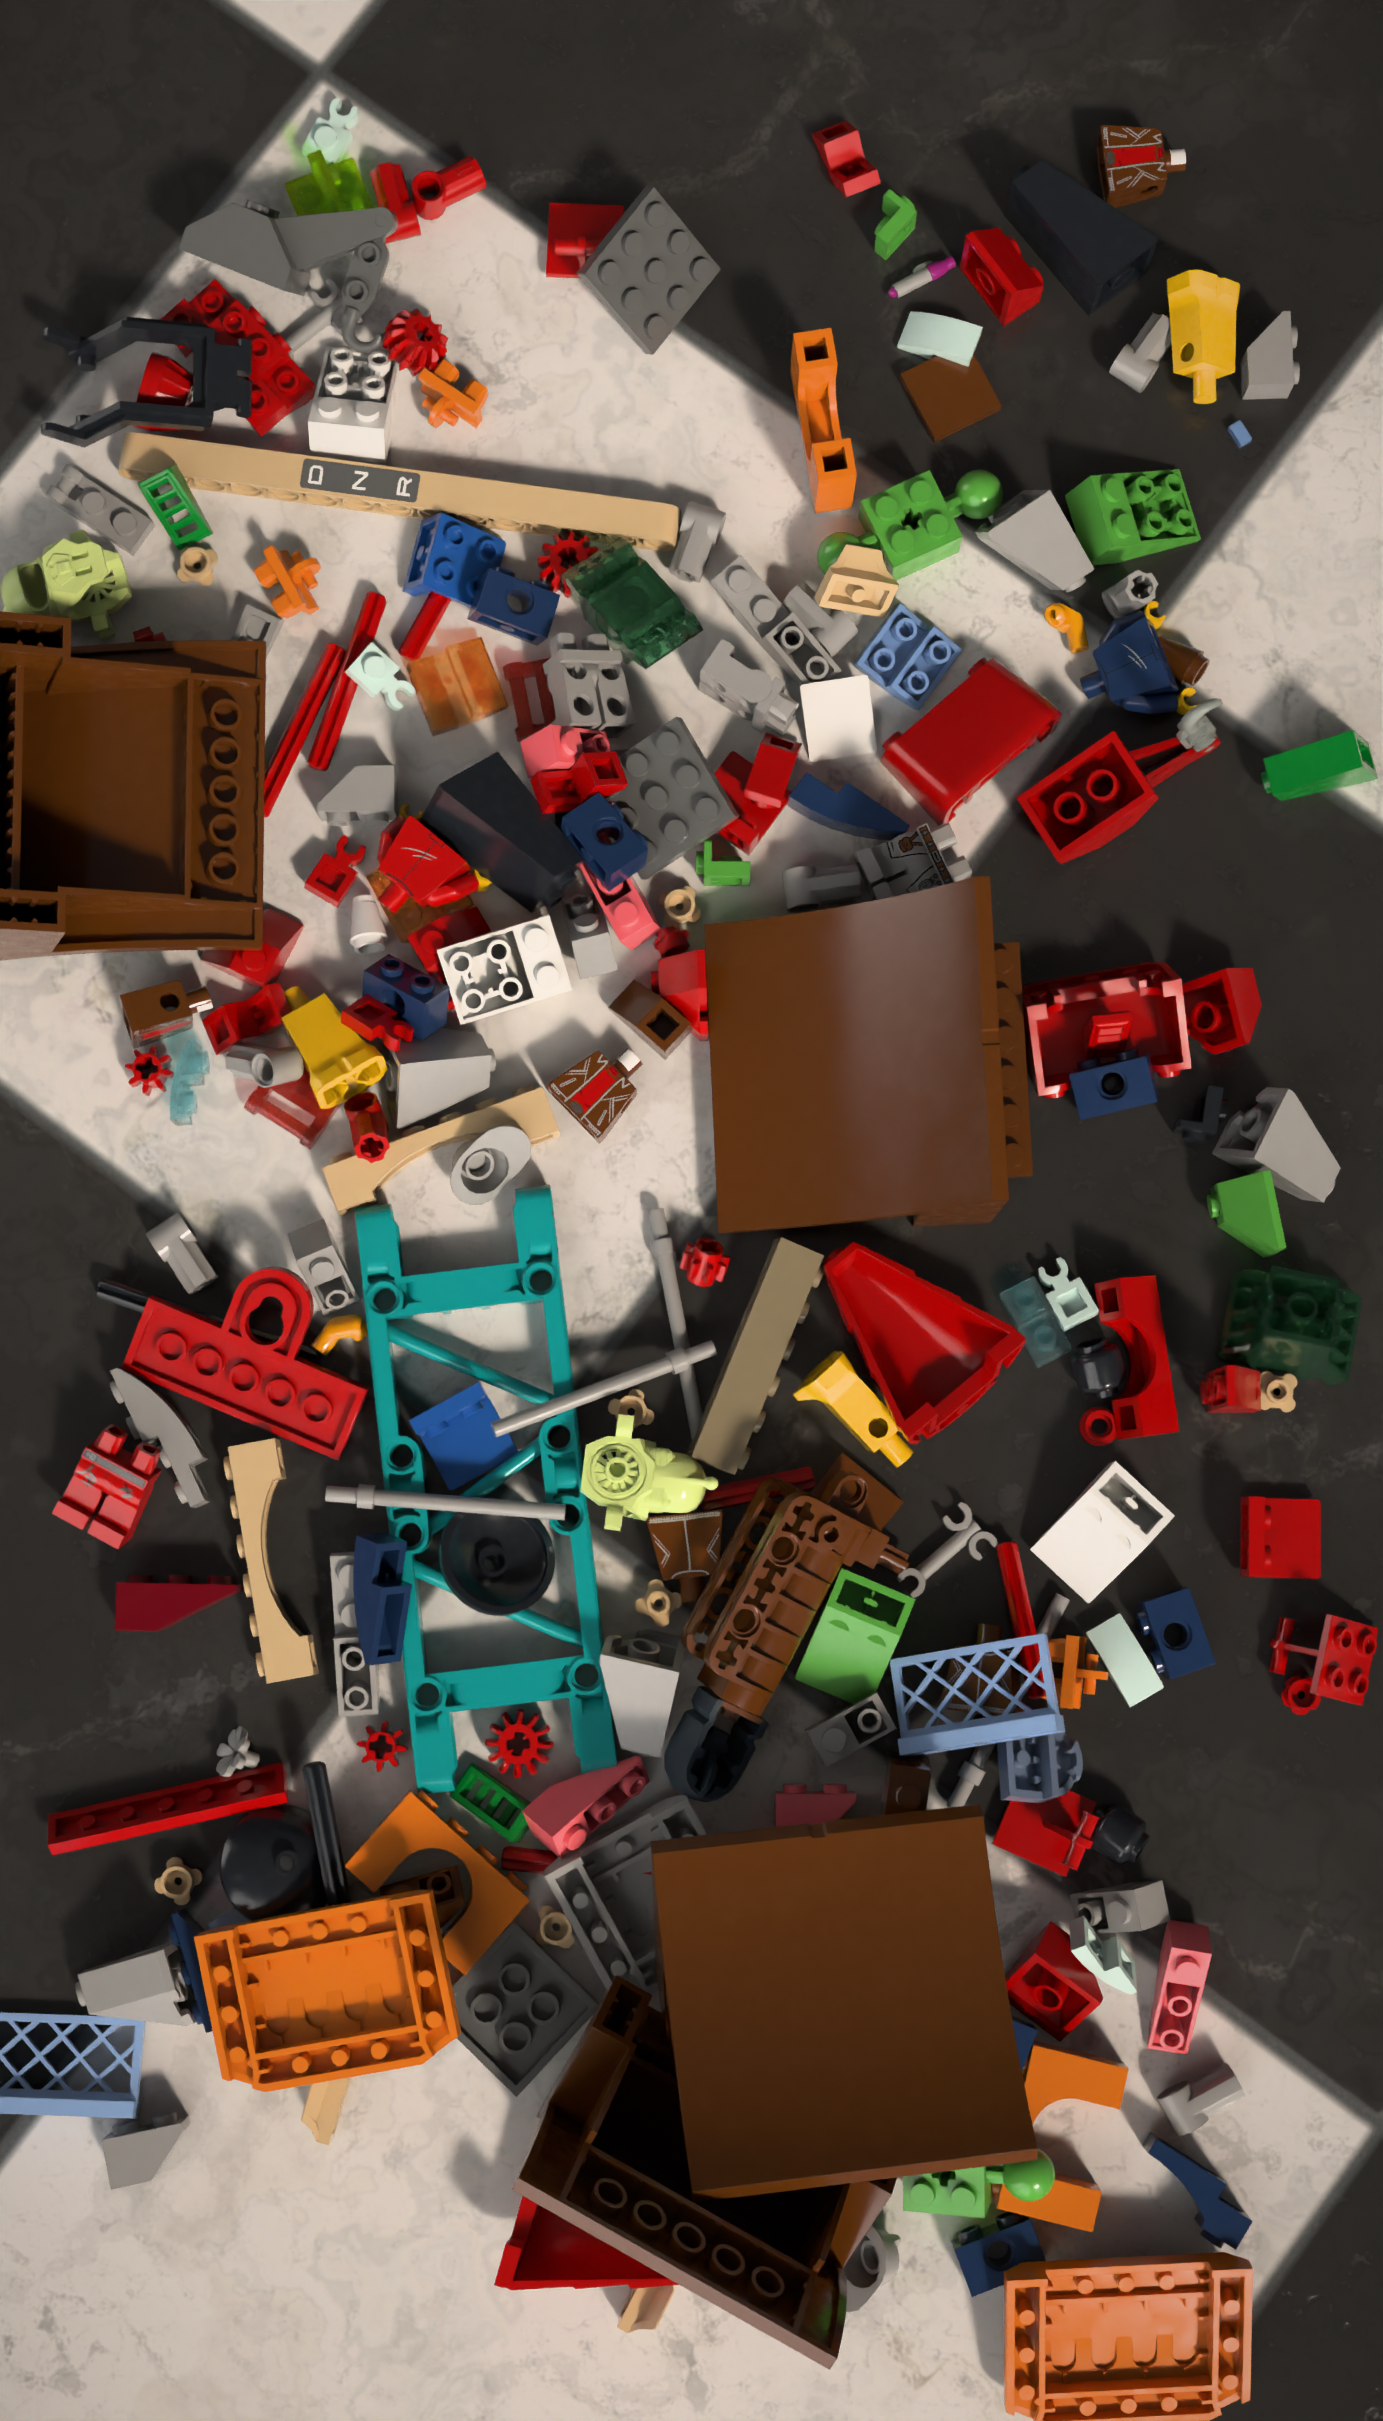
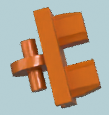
M442 359L431 372L424 368L418 375V379L422 381L421 392L428 396L422 403V406L431 412L428 423L437 428L445 421L454 427L460 417L477 428L483 420L481 409L488 398V390L484 385L473 379L469 381L462 392L454 388V383L460 377L459 370L445 359Z
M274 545L264 549L263 553L266 559L253 571L263 587L270 589L279 582L283 587L284 591L271 599V604L277 615L288 619L300 612L311 615L317 611L319 606L309 589L318 586L314 575L321 569L319 561L316 558L304 559L300 551L290 556L287 550L277 551Z
M1066 1635V1639L1048 1640L1051 1662L1064 1663L1062 1679L1054 1678L1060 1708L1080 1709L1083 1678V1693L1095 1695L1096 1679L1108 1680V1672L1097 1671L1099 1655L1087 1654L1086 1668L1084 1669L1087 1637Z

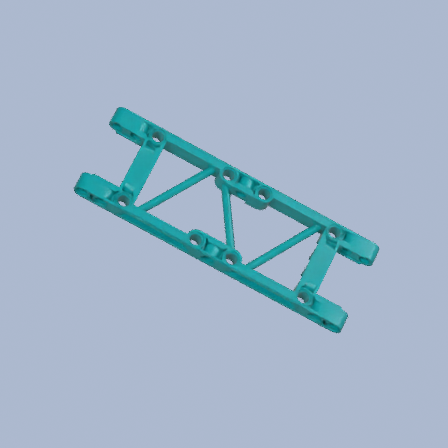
M550 1185L515 1189L516 1205L513 1207L519 1263L404 1276L399 1226L394 1222L391 1204L355 1208L385 1490L425 1493L424 1479L427 1478L422 1447L417 1441L407 1436H402L392 1343L537 1405L575 1391ZM541 1271L549 1273L552 1276V1284L547 1290L536 1291L531 1287L533 1275ZM385 1290L393 1291L396 1296L394 1306L388 1310L378 1309L376 1305L378 1294ZM520 1303L521 1305L543 1303L554 1395L390 1325V1321L411 1319L414 1315L425 1313L452 1314L451 1311L467 1308H482V1310L490 1309V1306ZM577 1407L548 1419L542 1425L539 1437L460 1496L485 1497L541 1455L546 1503L574 1505L580 1513L578 1523L572 1527H564L558 1520L549 1519V1523L556 1532L570 1536L581 1631L530 1609L517 1614L507 1615L506 1617L583 1649L584 1655L428 1674L418 1579L450 1593L453 1592L445 1582L440 1570L417 1561L415 1555L423 1553L429 1548L432 1536L445 1527L457 1512L438 1511L431 1517L430 1510L387 1506L389 1534L401 1538L403 1528L411 1523L416 1524L422 1533L418 1544L406 1547L402 1580L412 1584L402 1655L418 1793L421 1790L426 1794L456 1790L455 1770L458 1768L452 1712L569 1698L575 1755L580 1758L582 1774L617 1766L612 1711L599 1662L604 1640L587 1496L580 1492L583 1459ZM558 1426L567 1428L571 1435L569 1443L562 1448H555L549 1442L551 1430ZM407 1445L413 1452V1459L409 1465L398 1467L393 1461V1453L399 1446ZM589 1663L597 1669L598 1679L594 1685L584 1686L577 1681L576 1670L581 1664ZM424 1683H431L438 1688L439 1699L434 1705H425L419 1699L418 1692Z

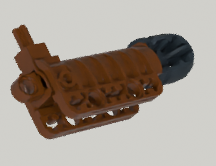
M845 1470L835 1474L829 1481L820 1499L780 1478L773 1477L763 1481L753 1496L681 1633V1642L684 1648L691 1654L705 1661L697 1676V1679L705 1686H698L691 1699L693 1709L684 1712L669 1740L664 1754V1769L672 1787L689 1799L701 1802L721 1799L732 1791L740 1780L756 1750L754 1740L761 1739L769 1725L762 1717V1714L842 1564L844 1563L852 1567L856 1560L872 1569L878 1564L899 1575L902 1569H907L909 1565L906 1562L909 1557L908 1553L889 1544L890 1537L857 1520L869 1492L866 1481L854 1472ZM848 1480H854L857 1486L855 1495L849 1500H842L840 1497L841 1486ZM771 1490L775 1492L779 1490V1493L783 1495L780 1503L777 1501L772 1503L771 1498L768 1497ZM764 1509L773 1514L772 1519L761 1514L760 1511ZM758 1522H764L766 1530L759 1542H751L749 1532L752 1526ZM744 1544L751 1550H755L753 1555L741 1549L742 1545ZM742 1560V1564L746 1566L744 1572H736L734 1574L735 1571L731 1569L733 1562L740 1563ZM724 1579L729 1583H733L736 1586L735 1589L732 1590L725 1584H722ZM726 1593L729 1600L723 1611L714 1613L711 1609L712 1601L716 1595ZM707 1615L712 1620L717 1621L715 1626L703 1620L704 1616ZM696 1632L700 1634L704 1632L708 1637L705 1644L702 1642L697 1644L692 1639ZM721 1706L720 1714L733 1721H736L737 1717L740 1716L738 1721L734 1723L730 1735L713 1726L716 1714Z

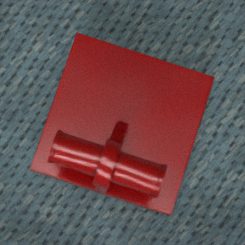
M549 203L546 277L580 278L577 272L622 217L624 206Z
M1326 1614L1319 1650L1291 1644L1296 1620L1279 1617L1275 1640L1271 1639L1270 1643L1273 1652L1268 1671L1285 1675L1289 1652L1317 1657L1310 1693L1362 1706L1369 1686L1368 1676L1372 1657L1377 1648L1378 1628Z
M1070 1790L1065 1795L1043 1803L1009 1801L991 1844L1066 1877L1069 1868L1078 1871L1086 1848L1091 1849L1093 1841L1090 1838L1099 1820V1817L1092 1814L1097 1802Z

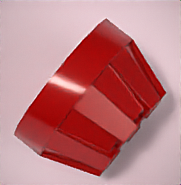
M153 351L146 365L136 402L187 407L193 397L191 394L193 391V374L171 357ZM133 425L134 427L141 428L147 431L182 430L174 428Z

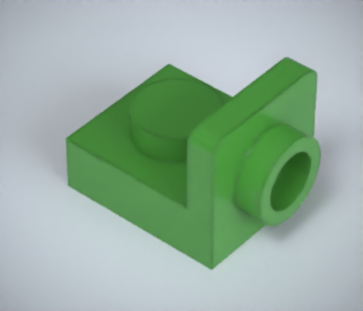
M890 189L883 195L882 211L887 216L878 224L874 233L876 235L874 252L884 260H887L915 229L917 216L913 203L906 196L896 195Z
M705 840L704 851H696V874H704V886H750V861H742V858L738 856H724L719 858V861H712V840Z

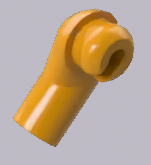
M1061 603L1048 605L1044 612V618L1050 626L1067 635L1070 652L1081 653L1087 651L1089 645L1082 615Z
M356 1314L333 1317L326 1323L311 1346L327 1357L339 1339L351 1337L355 1341L363 1340L368 1334L367 1323L362 1321V1317Z

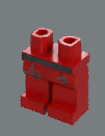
M110 1424L101 1432L96 1440L85 1447L73 1477L63 1497L58 1500L52 1514L81 1530L90 1525L88 1534L119 1550L133 1537L155 1481L162 1471L156 1467L161 1451L155 1446L144 1442L137 1445L133 1454L124 1450L122 1446L128 1434L118 1426Z

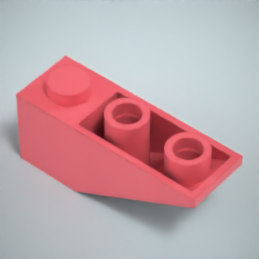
M608 836L598 838L603 843H612ZM582 861L579 867L620 942L629 950H633L657 936L662 927L633 876H630L618 886L608 891Z
M636 1755L617 1762V1766L593 1770L551 1785L522 1810V1813L531 1833L563 1860L573 1850L578 1849L585 1839L597 1828L608 1822L632 1797L640 1794L644 1786L650 1782L642 1758Z
M1175 1920L1167 1922L1160 1951L1147 2048L1184 2055L1188 2054L1212 1956L1208 1926Z

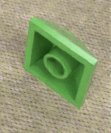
M1271 1170L1220 1182L1210 1188L1211 1194L1207 1195V1207L1210 1217H1216L1219 1228L1263 1258L1271 1257L1286 1248Z

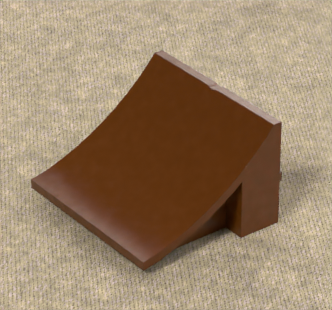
M0 611V961L108 952L168 950L260 951L262 949L266 641H150L71 647V618Z
M990 876L971 877L921 891L853 905L768 918L704 924L718 1234L808 1227L912 1215V1227L986 1224L994 1219L1009 1200L1008 1178L1033 1176L1019 942L994 943Z
M980 1804L825 1821L821 1824H799L650 1841L656 1978L666 2041L672 2040L693 2203L1037 2160L1038 2147L1022 2076L1005 1980L990 1876L984 1816Z
M616 1975L536 2116L540 2118L539 2125L512 2190L830 2370L838 2358L846 2316L847 2282L843 2267L891 2197L897 2177L693 2203L672 2040L666 2041L662 2013L648 2006L653 1995Z

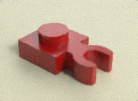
M346 835L342 836L337 842L335 858L324 853L304 885V889L337 908L357 879L358 872L351 867L359 865L364 860L366 847L361 845L355 854L346 853L344 849L348 844L349 838Z
M369 994L364 995L342 1010V1024L369 1041L380 1037L383 1039V1044L395 1052L400 1048L401 1038L411 1042L414 1028L409 1023L396 1020V1011Z

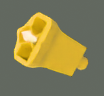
M1188 270L1167 279L1173 373L1193 379V401L1197 404L1215 402L1216 379L1235 373L1236 310L1240 293L1239 283L1227 278H1220L1216 274L1203 270Z
M294 986L285 991L284 994L292 1012L283 1016L281 1020L293 1047L300 1052L303 1058L304 1066L310 1075V1085L320 1109H328L345 1103L352 1096L366 1092L388 1071L384 1056L374 1045L365 1042L355 1031L341 1023L342 1014L325 993L310 1000L301 986Z
M833 1351L802 1380L798 1389L793 1394L798 1401L811 1399L821 1401L866 1450L875 1453L880 1449L896 1468L907 1461L914 1452L896 1433L898 1430L888 1408L859 1378L852 1364L842 1351Z

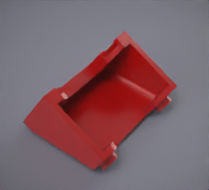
M985 657L977 661L968 671L969 678L905 733L895 732L882 745L886 751L883 753L880 762L937 825L949 823L955 818L956 814L954 812L963 803L967 804L975 792L1026 748L1029 750L1033 747L1036 739L1041 743L1055 731L1062 715L1047 698L995 657L989 661Z
M1147 962L1022 986L1025 1045L1034 1090L1038 1096L1043 1095L1045 1098L1062 1097L1066 1094V1090L1072 1087L1069 1074L1072 1070L1078 1069L1076 1063L1088 1060L1084 1053L1082 1030L1094 1014L1120 1011L1132 1012L1133 1020L1125 1050L1138 1048L1139 1054L1148 1052L1153 1072H1157V1076L1164 1078L1179 1075L1181 1073L1180 1070L1192 1068L1182 979L1167 963ZM1115 1057L1100 1058L1101 1063L1116 1060Z

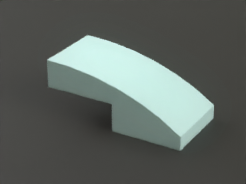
M910 311L897 348L926 359H932L936 355L969 367L983 327L947 316Z
M1120 1613L1086 1632L1087 1639L1107 1668L1110 1678L1129 1708L1164 1688L1145 1652Z
M1084 1916L1069 1921L1071 1952L1090 1972L1105 1983L1128 1994L1136 1993L1135 1961L1117 1936L1101 1941Z

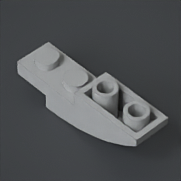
M742 555L710 581L735 611L732 614L771 658L800 686L802 684L833 680L842 672L840 667L795 613L792 612L790 614Z
M118 1367L111 1370L115 1381L110 1382V1387L118 1403L125 1402L131 1416L126 1418V1422L135 1439L141 1438L144 1443L149 1444L160 1440L162 1445L157 1447L161 1451L160 1459L166 1468L171 1466L178 1479V1481L173 1482V1486L182 1504L188 1502L190 1507L198 1508L211 1502L195 1467L209 1458L187 1421L167 1399L146 1382Z
M354 1552L331 1553L330 1555L335 1626L333 1640L339 1717L379 1715V1664L368 1665L365 1663L356 1623L353 1591Z

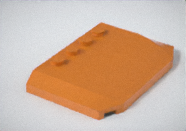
M433 1890L408 1891L230 1924L207 1930L194 1936L221 2076L224 2080L232 2081L235 2079L251 2084L253 2089L270 2092L422 2065L462 2033Z
M1226 2252L1021 2262L1004 2272V2406L1006 2413L1014 2416L1015 2411L1032 2418L1033 2421H1210L1222 2415L1221 2408L1240 2399L1242 2404L1249 2401L1251 2390L1253 2268L1250 2261Z

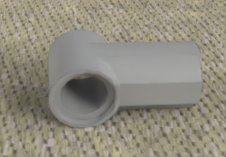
M1153 313L1131 345L1127 343L1120 351L1109 373L1138 393H1141L1157 371L1159 361L1172 345L1170 318L1164 314L1158 315Z
M689 501L680 527L681 536L669 567V573L686 582L700 583L712 547L717 545L721 536L726 512Z
M1138 569L1103 591L1102 599L1109 613L1116 619L1141 609L1155 599V590L1159 584L1152 573H1144Z
M802 582L787 594L782 605L790 614L792 612L795 613L832 658L858 633V629L843 611L818 606L814 600L816 593L805 582Z
M857 864L817 870L813 866H800L782 872L788 912H806L821 907V904L861 899V884Z
M240 1042L232 1044L230 1052L225 1056L226 1069L230 1070L234 1077L256 1081L263 1088L296 1081L301 1078L304 1072L303 1058L300 1052L292 1046L277 1049Z
M180 1212L146 1233L156 1252L164 1262L167 1261L188 1294L192 1295L201 1291L219 1277L196 1243L198 1241L197 1236Z
M1224 2063L1191 2082L1182 2081L1167 2088L1157 2096V2099L1176 2135L1182 2136L1197 2130L1209 2120L1208 2116L1245 2097V2094L1229 2064Z

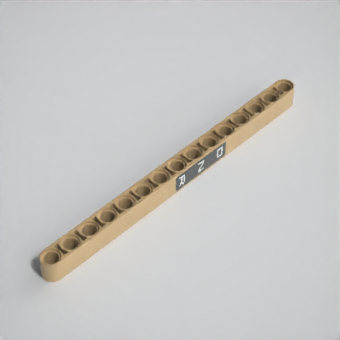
M136 432L124 434L118 473L121 476L142 482L177 464L186 483L192 489L423 520L439 513H444L475 527L550 537L557 533L565 539H568V533L572 530L575 532L576 540L587 535L590 538V542L664 552L676 549L681 518L680 508L667 503ZM167 482V483L163 484V485L172 486V485L170 484V482Z

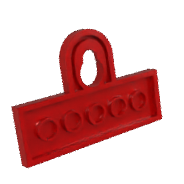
M277 1266L258 1269L239 1284L223 1324L151 1295L146 1302L121 1368L337 1461L343 1455L369 1389L367 1385L297 1356L313 1316V1297L308 1285L298 1274ZM272 1296L279 1299L282 1303L283 1311L281 1318L284 1327L283 1333L278 1340L265 1342L252 1334L248 1322L251 1311L258 1308L264 1298Z

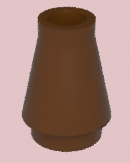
M1161 635L1159 640L1173 676L1181 684L1187 682L1194 686L1205 673L1210 660L1203 656L1204 651L1170 640Z

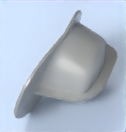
M500 1125L488 1129L478 1138L464 1142L453 1156L450 1185L455 1196L460 1201L469 1205H482L493 1200L528 1162L531 1153L529 1137L523 1130L517 1127Z
M873 2224L871 2225L843 2267L847 2282L846 2312L859 2311L869 2302L879 2287L890 2282L897 2274L899 2268V2252L897 2247L901 2242L899 2235L889 2234L887 2231L876 2228Z

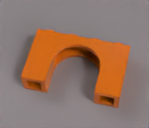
M832 328L793 333L790 372L815 514L852 508L857 477L851 438L842 439L836 401L838 363Z
M409 1790L345 1861L344 1866L375 1893L408 1856L419 1850L438 1848L449 1851L460 1858L470 1873V1897L462 1912L442 1933V1939L447 1960L465 1975L528 1904L530 1899L524 1893L528 1886L512 1871L507 1876L500 1872L494 1866L499 1859L485 1846L480 1844L475 1849L464 1838L469 1832L453 1817L447 1822L444 1821L435 1812L439 1805L428 1794L421 1790L416 1795L413 1791Z
M1034 2040L1022 2070L1032 2125L1045 2107L1062 2099H1079L1120 2110L1129 2070L1123 2062ZM1055 2173L1054 2185L1050 2192L1042 2199L1031 2202L1022 2201L1014 2197L1007 2190L1005 2184L992 2183L991 2193L994 2196L993 2202L997 2209L1093 2233L1102 2193L1096 2183Z

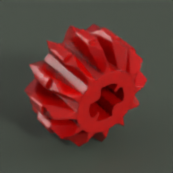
M418 308L410 312L403 309L386 325L383 333L385 338L383 339L382 347L389 351L388 360L396 361L399 364V371L407 368L414 377L424 368L431 372L445 358V353L447 352L445 347L448 337L441 333L442 324H434L431 321V314L424 317Z
M572 530L568 533V540H562V537L555 533L553 536L555 546L544 543L542 545L544 556L537 558L538 567L543 569L539 574L540 580L542 582H550V591L554 593L563 587L564 596L567 598L572 594L571 589L575 588L580 595H584L586 593L584 583L595 586L597 584V577L594 573L602 571V563L596 560L600 555L597 546L589 547L590 538L587 535L576 541L575 532ZM570 560L576 561V567L572 568L569 565V569L563 568V562L567 561L570 564Z
M518 1709L516 1712V1723H513L510 1714L504 1712L501 1714V1718L506 1729L497 1723H491L489 1729L500 1737L487 1738L485 1740L486 1746H498L499 1749L490 1754L488 1759L490 1762L496 1761L501 1756L505 1759L499 1767L500 1773L504 1774L512 1763L515 1764L514 1777L520 1778L523 1772L522 1764L525 1763L530 1774L534 1775L538 1770L532 1760L533 1757L544 1764L549 1761V1757L540 1752L539 1748H552L554 1742L552 1740H540L539 1736L550 1731L548 1724L543 1725L538 1730L533 1727L539 1720V1714L534 1713L530 1717L529 1722L525 1723L524 1709ZM517 1732L525 1734L524 1740L526 1738L530 1740V1746L525 1747L522 1754L513 1752L515 1747H509V1740L514 1739Z

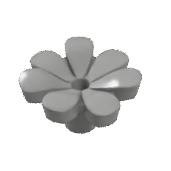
M238 1726L237 1730L233 1729L230 1732L228 1745L221 1743L217 1749V1756L223 1757L216 1767V1771L220 1773V1776L230 1777L236 1768L242 1769L243 1766L254 1769L259 1762V1754L248 1750L251 1741L247 1739L248 1730L242 1726Z

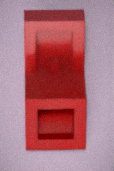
M847 120L812 133L816 147L834 186L845 197L881 184L877 169L865 159L858 130Z
M616 751L582 753L570 770L536 772L530 780L542 814L571 812L598 792L606 798L625 789L628 785Z
M278 982L266 985L246 1001L223 1004L204 1018L202 1022L216 1055H221L229 1052L232 1044L240 1042L250 1043L274 1033L283 1026L281 1018L292 1011L281 984Z

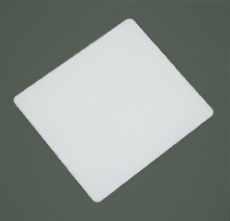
M867 675L808 683L800 686L809 760L811 762L877 752Z

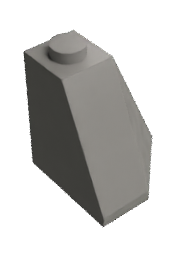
M1023 490L1002 504L992 516L988 517L992 523L989 527L985 523L975 531L978 539L1051 590L1073 591L1086 582L1084 576L1094 570L1051 490Z
M438 1029L423 1041L413 1037L411 1042H407L401 1038L400 1048L397 1052L388 1049L383 1044V1039L380 1038L379 1052L384 1056L388 1071L385 1073L386 1084L389 1090L385 1092L386 1105L396 1129H405L489 1088L490 1072H494L496 1069L495 1053L492 1048L488 1049L481 1034Z
M1266 1087L1256 1096V1101L1259 1102L1246 1114L1238 1111L1228 1120L1212 1154L1250 1174L1271 1170L1274 1186L1301 1200L1324 1203L1326 1197L1335 1187V1179L1341 1167L1296 1094L1289 1088Z
M647 1629L637 1631L634 1639L622 1641L620 1635L607 1636L605 1638L599 1662L620 1747L621 1749L629 1750L634 1755L640 1757L655 1756L659 1758L661 1756L685 1652L681 1636Z
M173 1941L86 1969L78 1974L79 1982L75 1984L76 1994L81 2006H87L89 2015L188 2026L196 2022L192 2010V2001L195 2000L192 1986H187L184 1982L180 1968V1962L184 1961L180 1946H175Z

